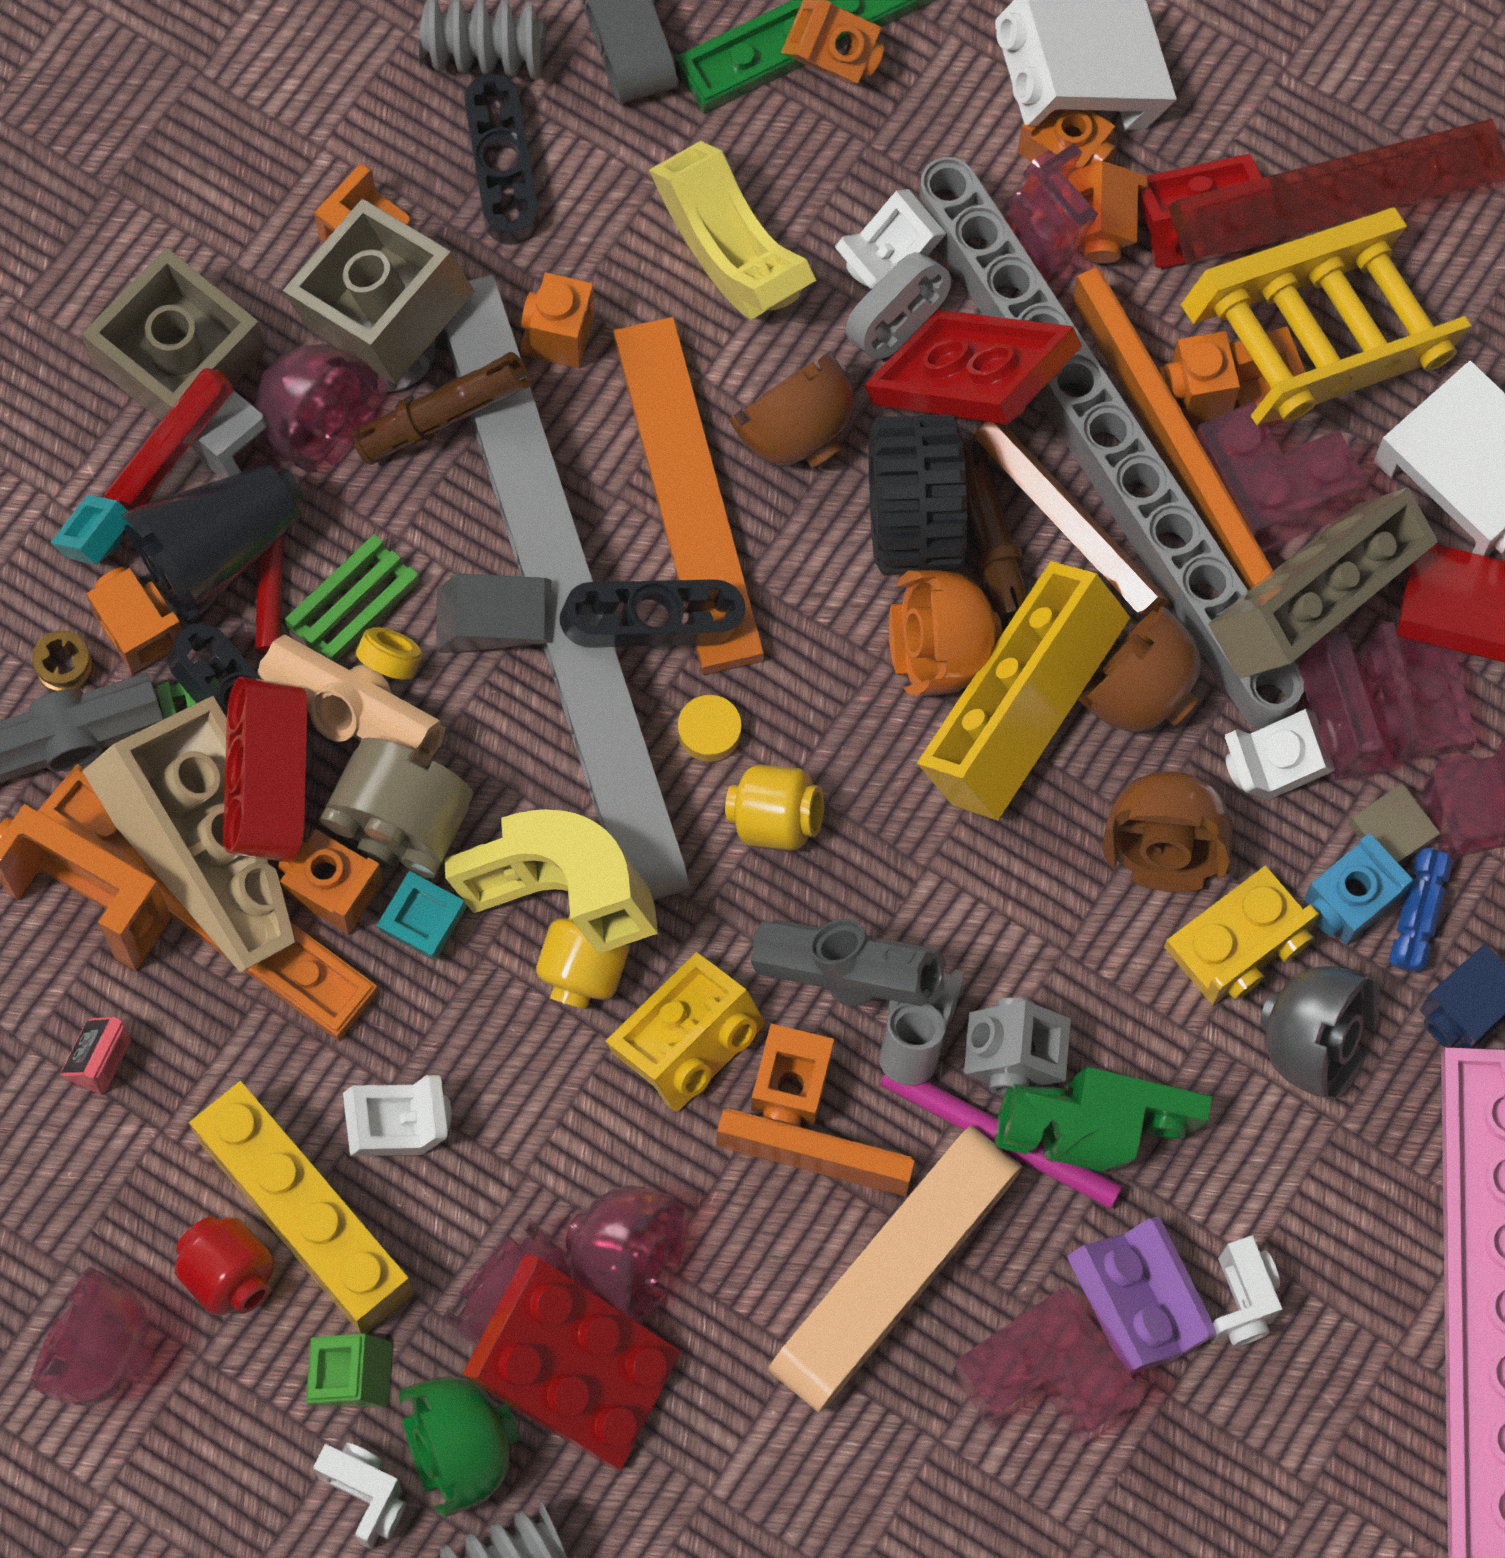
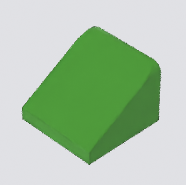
M365 1333L312 1337L310 1342L306 1404L365 1408L388 1406L392 1344L387 1340Z

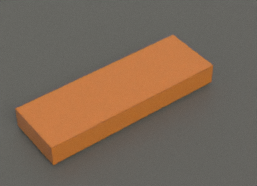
M729 1108L722 1111L717 1129V1147L905 1197L907 1195L915 1162L910 1156Z

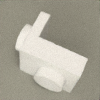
M906 189L895 191L860 234L843 236L835 245V248L847 261L846 266L850 274L861 284L873 289L906 255L919 252L925 253L928 256L947 233L913 193Z
M426 1075L414 1085H353L343 1092L350 1156L423 1155L447 1138L452 1111L448 1097L443 1095L440 1075Z
M1252 1235L1227 1244L1218 1258L1239 1311L1217 1318L1213 1322L1216 1335L1210 1339L1212 1344L1229 1338L1233 1347L1257 1341L1270 1333L1267 1325L1271 1324L1282 1311L1274 1290L1280 1287L1277 1268L1268 1251L1259 1252Z
M346 1443L341 1452L325 1444L313 1469L319 1480L370 1504L355 1536L359 1544L372 1549L379 1535L386 1539L391 1537L404 1512L406 1502L398 1499L402 1491L397 1478L378 1470L382 1460L369 1451L354 1444Z

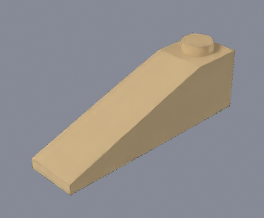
M211 696L113 744L86 767L83 773L114 826L241 973L295 943L277 870L268 864L267 859L230 854L225 851L223 845L227 718L214 696Z

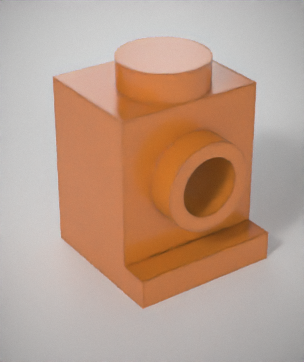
M803 0L781 54L842 82L858 84L862 74L870 77L880 63L884 44L877 41L882 27L845 11L827 0ZM846 32L850 36V40L844 54L841 55L836 49L835 41L840 33Z
M1057 109L1052 111L1037 126L1025 125L1024 123L1021 125L1017 153L1061 181V176L1099 161L1111 163L1117 151V147L1112 145L1115 125L1092 110ZM1064 131L1067 132V133H1069V134L1072 135L1073 137L1068 136L1067 134L1064 133Z
M1099 161L1061 176L1059 246L1084 253V259L1090 262L1112 263L1118 261L1121 258L1122 247L1137 243L1138 190L1147 187V175L1105 161Z
M545 272L540 289L537 293L529 292L524 305L521 327L525 329L519 349L520 355L579 369L595 315L593 283Z
M1226 331L1177 339L1172 362L1159 367L1158 371L1187 422L1194 424L1231 417L1240 384Z
M119 567L109 571L96 582L94 589L86 593L95 618L132 675L168 655L171 646L182 631L180 621L174 612L170 613L167 604L153 582L150 581L141 586L130 568Z
M317 829L313 831L307 842L302 840L300 850L294 861L290 863L280 861L278 865V871L284 874L280 880L284 896L348 935L384 883L379 863L369 857L365 859ZM322 863H328L336 868V872L331 878L321 880L314 876Z
M770 1024L752 1094L751 1110L763 1113V1118L800 1127L801 1123L814 1126L833 1055L834 1039ZM794 1078L802 1084L803 1090L800 1094L793 1095L781 1092L778 1085L784 1079Z

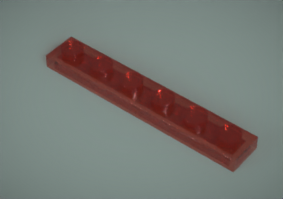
M1493 118L1178 199L1169 205L1168 209L1186 264L1190 265L1348 223L1393 207L1397 210L1499 183L1505 180V154Z

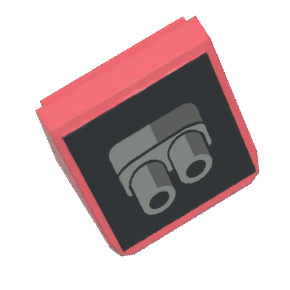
M115 1017L89 1019L85 1023L61 1071L62 1077L100 1095L103 1092L106 1093L131 1043L129 1033L123 1021Z

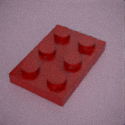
M936 310L864 384V388L872 404L877 406L939 415L953 414L954 417L1009 424L1024 412L1026 405L1049 381L1061 373L1063 366L1082 345L1073 326Z
M524 1254L462 1375L606 1467L621 1470L681 1351L541 1258Z

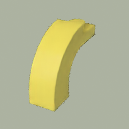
M699 141L649 169L655 185L687 245L720 292L745 317L752 320L767 310H777L790 305L799 298L800 291L816 281L807 259L780 246L762 227L742 195L722 150Z
M546 809L531 810L502 817L503 838L444 858L447 881L466 902L473 913L531 893L557 889L568 891L570 918L598 954L658 934L654 901L649 887L614 838L603 827L589 818L576 813Z

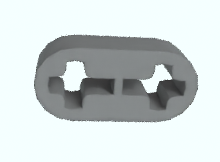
M914 252L906 255L850 313L846 323L848 340L873 359H883L891 356L946 299L951 286V277L948 270L925 253Z

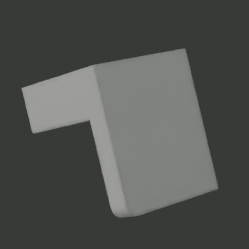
M233 390L229 398L191 445L200 460L223 479L241 473L233 457L257 438L261 431L267 427L268 423L262 413Z

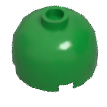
M445 1376L428 1379L401 1388L399 1403L412 1399L414 1415L403 1418L402 1424L419 1479L425 1492L438 1488L445 1500L444 1503L433 1506L437 1514L445 1518L468 1510L487 1500L502 1485L509 1469L510 1455L508 1445L518 1442L516 1424L507 1404L495 1406L485 1389L467 1379Z

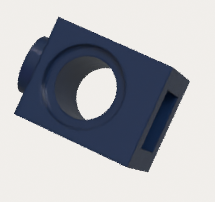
M1486 944L1482 945L1432 990L1419 1010L1426 1017L1424 1019L1426 1029L1438 1043L1445 1048H1452L1454 1046L1455 1048L1474 1049L1505 1021V963Z

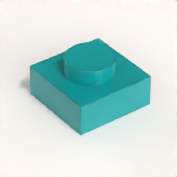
M86 495L50 543L67 559L97 565L100 560L110 556L120 545L123 538L122 532L125 529L124 525L127 524L121 518V515L128 510L116 500Z
M409 871L376 926L380 932L436 961L468 906L463 899Z

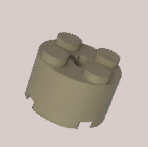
M370 737L362 739L345 767L319 822L336 834L358 841L356 853L365 859L371 858L379 863L380 867L390 868L393 860H397L419 875L435 878L469 811V804L474 796L472 789L458 775L434 760L428 769L409 760L414 751L412 749L383 739Z

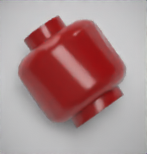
M209 1216L195 1223L180 1238L176 1246L178 1257L175 1264V1274L184 1287L208 1313L212 1315H226L237 1310L240 1314H245L259 1306L269 1294L270 1286L267 1281L273 1272L274 1259L269 1250L240 1219L232 1217L217 1219L215 1216Z

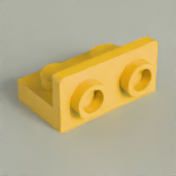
M1265 865L1167 939L1164 948L1212 1006L1228 994L1237 1001L1253 990L1264 979L1265 976L1260 971L1263 967L1278 956L1284 963H1287L1313 942L1314 937L1310 932L1319 913L1311 904L1302 909Z
M695 952L605 1042L618 1059L656 1088L662 1100L674 1112H678L693 1097L699 1095L707 1087L710 1080L738 1052L743 1051L751 1044L755 1035L764 1027L765 1021L747 989L698 952Z

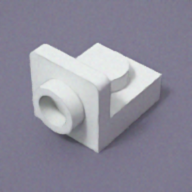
M1308 709L1297 712L1251 734L1237 729L1225 734L1230 754L1226 755L1228 772L1236 786L1248 794L1270 800L1335 771L1317 715Z

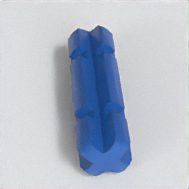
M1424 848L1415 857L1411 873L1415 879L1406 893L1397 927V932L1401 935H1399V939H1394L1389 957L1391 965L1398 969L1419 973L1420 970L1427 966L1432 947L1427 941H1429L1430 937L1434 938L1446 892L1442 885L1444 881H1449L1453 865L1452 857L1445 852Z

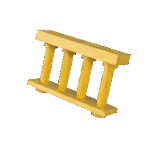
M1395 207L1207 269L1182 301L1181 306L1192 324L1216 316L1222 321L1228 320L1270 386L1271 390L1250 415L1256 426L1282 417L1284 422L1294 421L1308 413L1316 404L1422 366L1427 372L1433 371L1446 364L1456 355L1457 350L1454 346L1468 331L1471 324L1466 316L1438 326H1433L1390 259L1393 254L1391 246L1407 227ZM1360 268L1362 272H1370L1406 328L1409 336L1388 343L1344 273ZM1313 284L1315 288L1323 287L1363 352L1341 360L1297 289ZM1266 300L1268 304H1276L1316 369L1293 377L1249 306Z

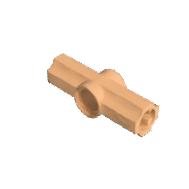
M283 635L273 641L269 651L260 661L257 674L262 680L305 688L307 711L310 713L312 723L327 739L340 742L346 741L351 737L359 741L370 737L391 741L414 750L409 760L424 767L430 764L432 757L442 744L446 727L440 725V720L393 695L384 676L366 665L355 666L348 670L287 635Z

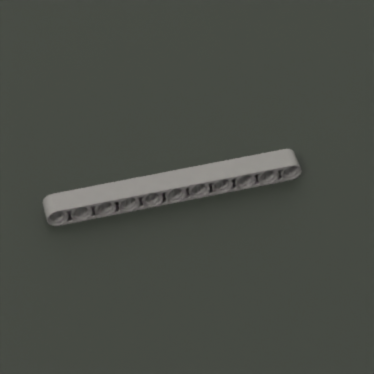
M942 157L933 160L922 173L919 202L947 233L937 245L982 315L1074 327L1082 347L1063 366L1061 373L1049 381L1035 397L1160 590L1171 601V607L1183 625L1195 638L1199 650L1239 712L1251 726L1259 730L1293 715L1304 691V679L1299 668L1293 661L1285 666L1238 678L1208 623L1240 599L1248 590L974 171L964 161L955 157ZM940 190H951L960 197L952 201H944L937 198L934 193ZM974 237L987 240L991 246L985 249H974L968 246L965 241ZM1003 286H1013L1018 288L1023 295L1017 298H1006L1000 295L996 289ZM1068 383L1078 384L1088 394L1081 397H1070L1064 394L1059 387ZM1098 433H1109L1114 435L1120 441V444L1114 447H1103L1098 445L1092 439V436ZM1133 482L1147 485L1153 494L1145 498H1138L1130 495L1124 486ZM1166 532L1175 533L1185 541L1186 545L1178 549L1168 548L1159 542L1157 536ZM1197 583H1207L1218 591L1219 597L1212 600H1203L1195 596L1190 586ZM1264 685H1273L1285 694L1287 700L1278 704L1269 703L1259 696L1257 688Z
M492 274L469 281L475 292L442 329L457 378L490 364V362L508 352H514L520 358L508 317ZM529 385V388L501 399L493 405L471 415L470 419L520 576L540 577L551 580V643H542L599 824L614 838L649 887L654 901L688 891L690 889L688 876L615 648L579 646L566 637L560 626V612L571 590L582 583L593 582ZM584 604L579 613L586 615L590 625L598 626L603 616L594 614L590 604Z

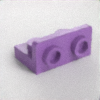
M1159 1217L1147 1219L1125 1234L1085 1244L1067 1255L1073 1271L1125 1376L1173 1362L1216 1335L1214 1324Z

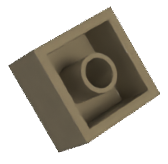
M364 199L359 201L283 290L309 331L395 384L475 292L450 250Z
M167 247L81 334L91 365L160 421L163 420L203 369L209 368L222 371L226 375V379L234 385L266 352L259 321Z

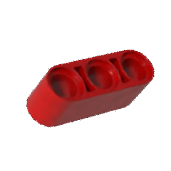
M243 676L238 677L233 684L228 701L226 725L223 845L227 853L288 863L294 861L298 855L304 833L307 694L302 686Z

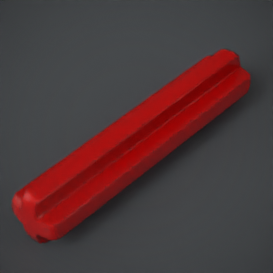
M205 368L198 374L105 492V498L118 501L127 510L145 503L232 394L233 385L226 379V375L222 371Z

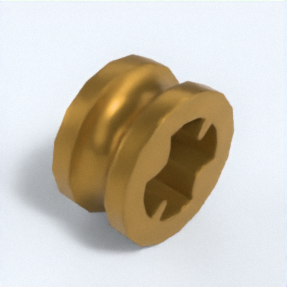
M56 630L43 636L33 650V666L40 682L52 692L63 689L80 690L88 683L92 675L93 661L86 643L77 634L70 631ZM64 650L67 657L70 656L72 651L77 653L71 659L74 666L72 671L61 674L58 667L55 668L53 673L48 671L54 666L51 657L54 653Z

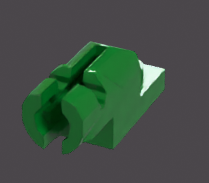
M1091 1067L1084 1068L1069 1080L1067 1096L1064 1095L1065 1088L1028 1087L1013 1083L1012 1088H1007L1000 1107L995 1131V1146L1028 1154L1029 1150H1034L1041 1141L1045 1146L1043 1156L1047 1161H1058L1100 1172H1109L1123 1168L1136 1158L1143 1124L1147 1125V1133L1166 1139H1182L1185 1137V1134L1189 1135L1206 1124L1209 1120L1212 1096Z

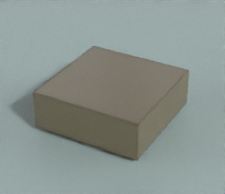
M1403 783L1352 816L1348 823L1360 840L1370 832L1399 865L1437 841L1441 834Z

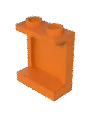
M23 804L14 819L7 817L0 823V882L6 894L19 900L35 876L41 872L106 909L98 923L116 960L137 971L172 919L157 881L26 804Z

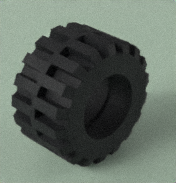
M953 414L876 417L869 435L870 517L876 565L882 575H903L908 570L959 572L964 562L967 548V490L961 429Z

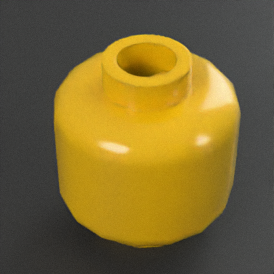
M753 765L745 771L739 785H731L729 787L725 802L726 819L729 823H735L740 840L748 846L795 851L806 844L809 836H817L821 829L824 814L823 791L820 786L813 784L811 776L803 769Z
M570 915L568 919L558 918L549 925L536 965V973L543 982L553 986L550 995L551 999L587 1010L590 998L607 1000L616 993L628 956L629 945L626 944L598 954L571 920Z

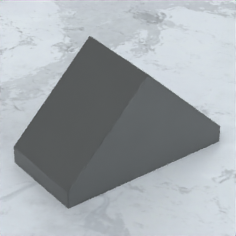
M456 573L437 589L436 652L453 653L551 643L550 579Z

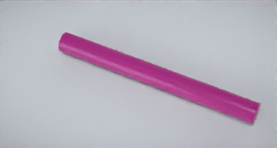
M886 1074L884 1075L880 1086L964 1131L972 1125L995 1143L997 1118L928 1081L917 1085H902L891 1080ZM1041 1142L1034 1150H1029L1028 1154L1002 1149L1010 1156L1109 1209L1114 1205L1123 1187L1092 1169L1058 1161H1047L1043 1156L1045 1146Z

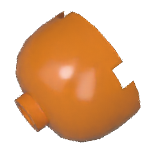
M908 570L899 578L896 587H907L903 603L891 604L889 612V646L896 675L908 674L912 685L903 688L910 695L932 696L959 692L969 685L975 674L988 662L996 642L1002 635L1000 617L992 610L989 599L983 591L968 577L960 573L940 570Z

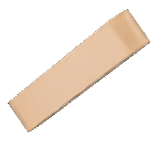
M970 1125L951 1145L788 1340L772 1361L768 1371L818 1413L824 1411L1015 1181L1023 1166Z

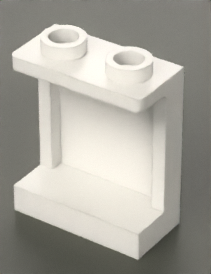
M1013 0L995 20L997 41L1002 48L1012 81L1013 94L1019 104L1025 125L1037 126L1052 111L1057 109L1120 111L1125 130H1146L1177 100L1146 0Z
M1469 361L1382 438L1374 463L1390 478L1394 477L1402 469L1474 538L1476 545L1472 553L1488 557L1497 549L1504 555L1505 393L1474 363Z

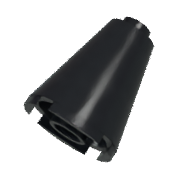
M265 464L132 508L123 513L121 518L127 523L124 525L125 530L150 575L156 583L160 581L167 591L174 590L175 595L167 600L180 617L187 623H190L201 616L301 518L297 505L303 502L305 498L297 482L286 468L276 472L271 465Z

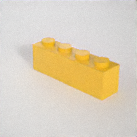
M1053 561L1049 562L996 642L988 662L975 674L918 760L917 765L952 806L997 821L999 820L1128 623L1130 616L1097 573Z
M241 1080L189 1122L199 1144L360 1334H367L413 1295V1290L406 1274Z

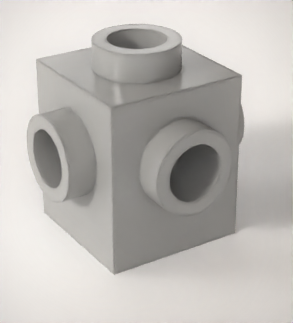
M1021 998L999 999L996 1007L969 1012L964 1075L990 1084L989 1091L1001 1096L1005 1095L1008 1087H1013V1083L1036 1087L1066 1081L1071 1018Z

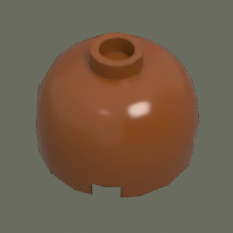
M831 351L825 353L817 360L823 370L819 371L812 361L755 399V403L744 409L750 417L749 419L742 409L728 419L740 439L756 456L771 464L784 466L806 459L811 468H814L843 448L837 437L851 423L855 403L851 384Z
M1160 606L1158 612L1153 610L1148 613L1109 652L1108 656L1112 658L1103 669V672L1107 675L1106 678L1102 680L1095 671L1077 699L1093 715L1116 729L1128 732L1149 731L1165 719L1171 725H1177L1193 709L1199 699L1191 691L1201 672V654L1195 638L1181 621L1164 606Z
M1179 771L1152 773L1136 778L1115 798L1106 823L1102 850L1107 863L1114 870H1116L1118 861L1124 867L1132 870L1131 881L1142 887L1163 892H1193L1203 889L1205 878L1214 876L1217 873V878L1220 880L1226 875L1233 846V823L1223 797L1209 784Z

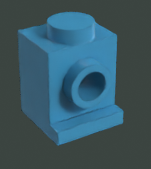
M1369 832L1359 841L1358 845L1310 884L1304 899L1319 913L1315 924L1329 936L1337 934L1348 945L1404 898L1413 879ZM1353 879L1366 894L1363 896L1352 895L1346 889L1345 882Z

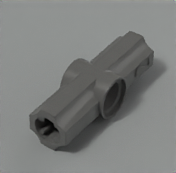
M146 672L86 693L78 689L55 691L35 700L29 706V712L0 720V783L46 767L51 771L58 772L72 770L77 764L82 767L97 759L102 754L103 748L112 746L164 720L148 673Z
M777 919L773 922L762 921L752 937L753 954L750 961L758 975L828 988L832 997L843 1005L862 1004L873 997L917 1006H923L925 1003L935 1004L944 988L943 977L946 961L940 949L867 936L860 923L851 919H838L827 923L823 927Z

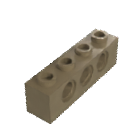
M1409 488L1359 503L1208 623L1239 679L1291 664L1434 546L1438 540Z

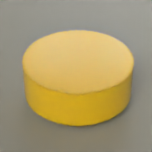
M373 627L365 630L356 650L357 658L364 665L382 675L400 680L412 679L423 657L420 647L413 640L399 632L382 627Z
M703 695L692 699L684 706L678 719V738L681 746L691 757L700 761L715 762L728 757L737 748L741 738V718L739 712L731 702L717 695Z

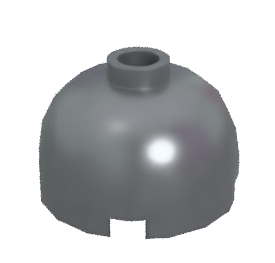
M1329 965L1304 970L1291 978L1280 993L1272 992L1263 1006L1260 1018L1261 1027L1266 1029L1265 1042L1272 1066L1285 1080L1309 1094L1326 1099L1328 1097L1332 1099L1340 1098L1352 1085L1367 1056L1368 1051L1356 1050L1359 1044L1363 1028L1372 1031L1376 1029L1381 999L1379 984L1358 972Z

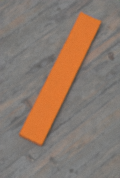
M1095 267L1077 275L1073 296L1075 307L1170 473L1248 591L1273 572L1270 564L1101 270Z
M669 317L613 330L615 346L677 580H723L736 587L745 602V615L736 632L729 640L720 644L695 645L702 675L764 661L763 648L674 318ZM707 601L701 611L710 612L714 622L721 623L726 612L717 611L714 602ZM686 613L687 618H689L691 613Z
M77 764L39 808L38 812L156 880L171 917L227 958L114 826L84 775V769ZM290 922L295 943L244 972L339 1042L379 993L378 987Z

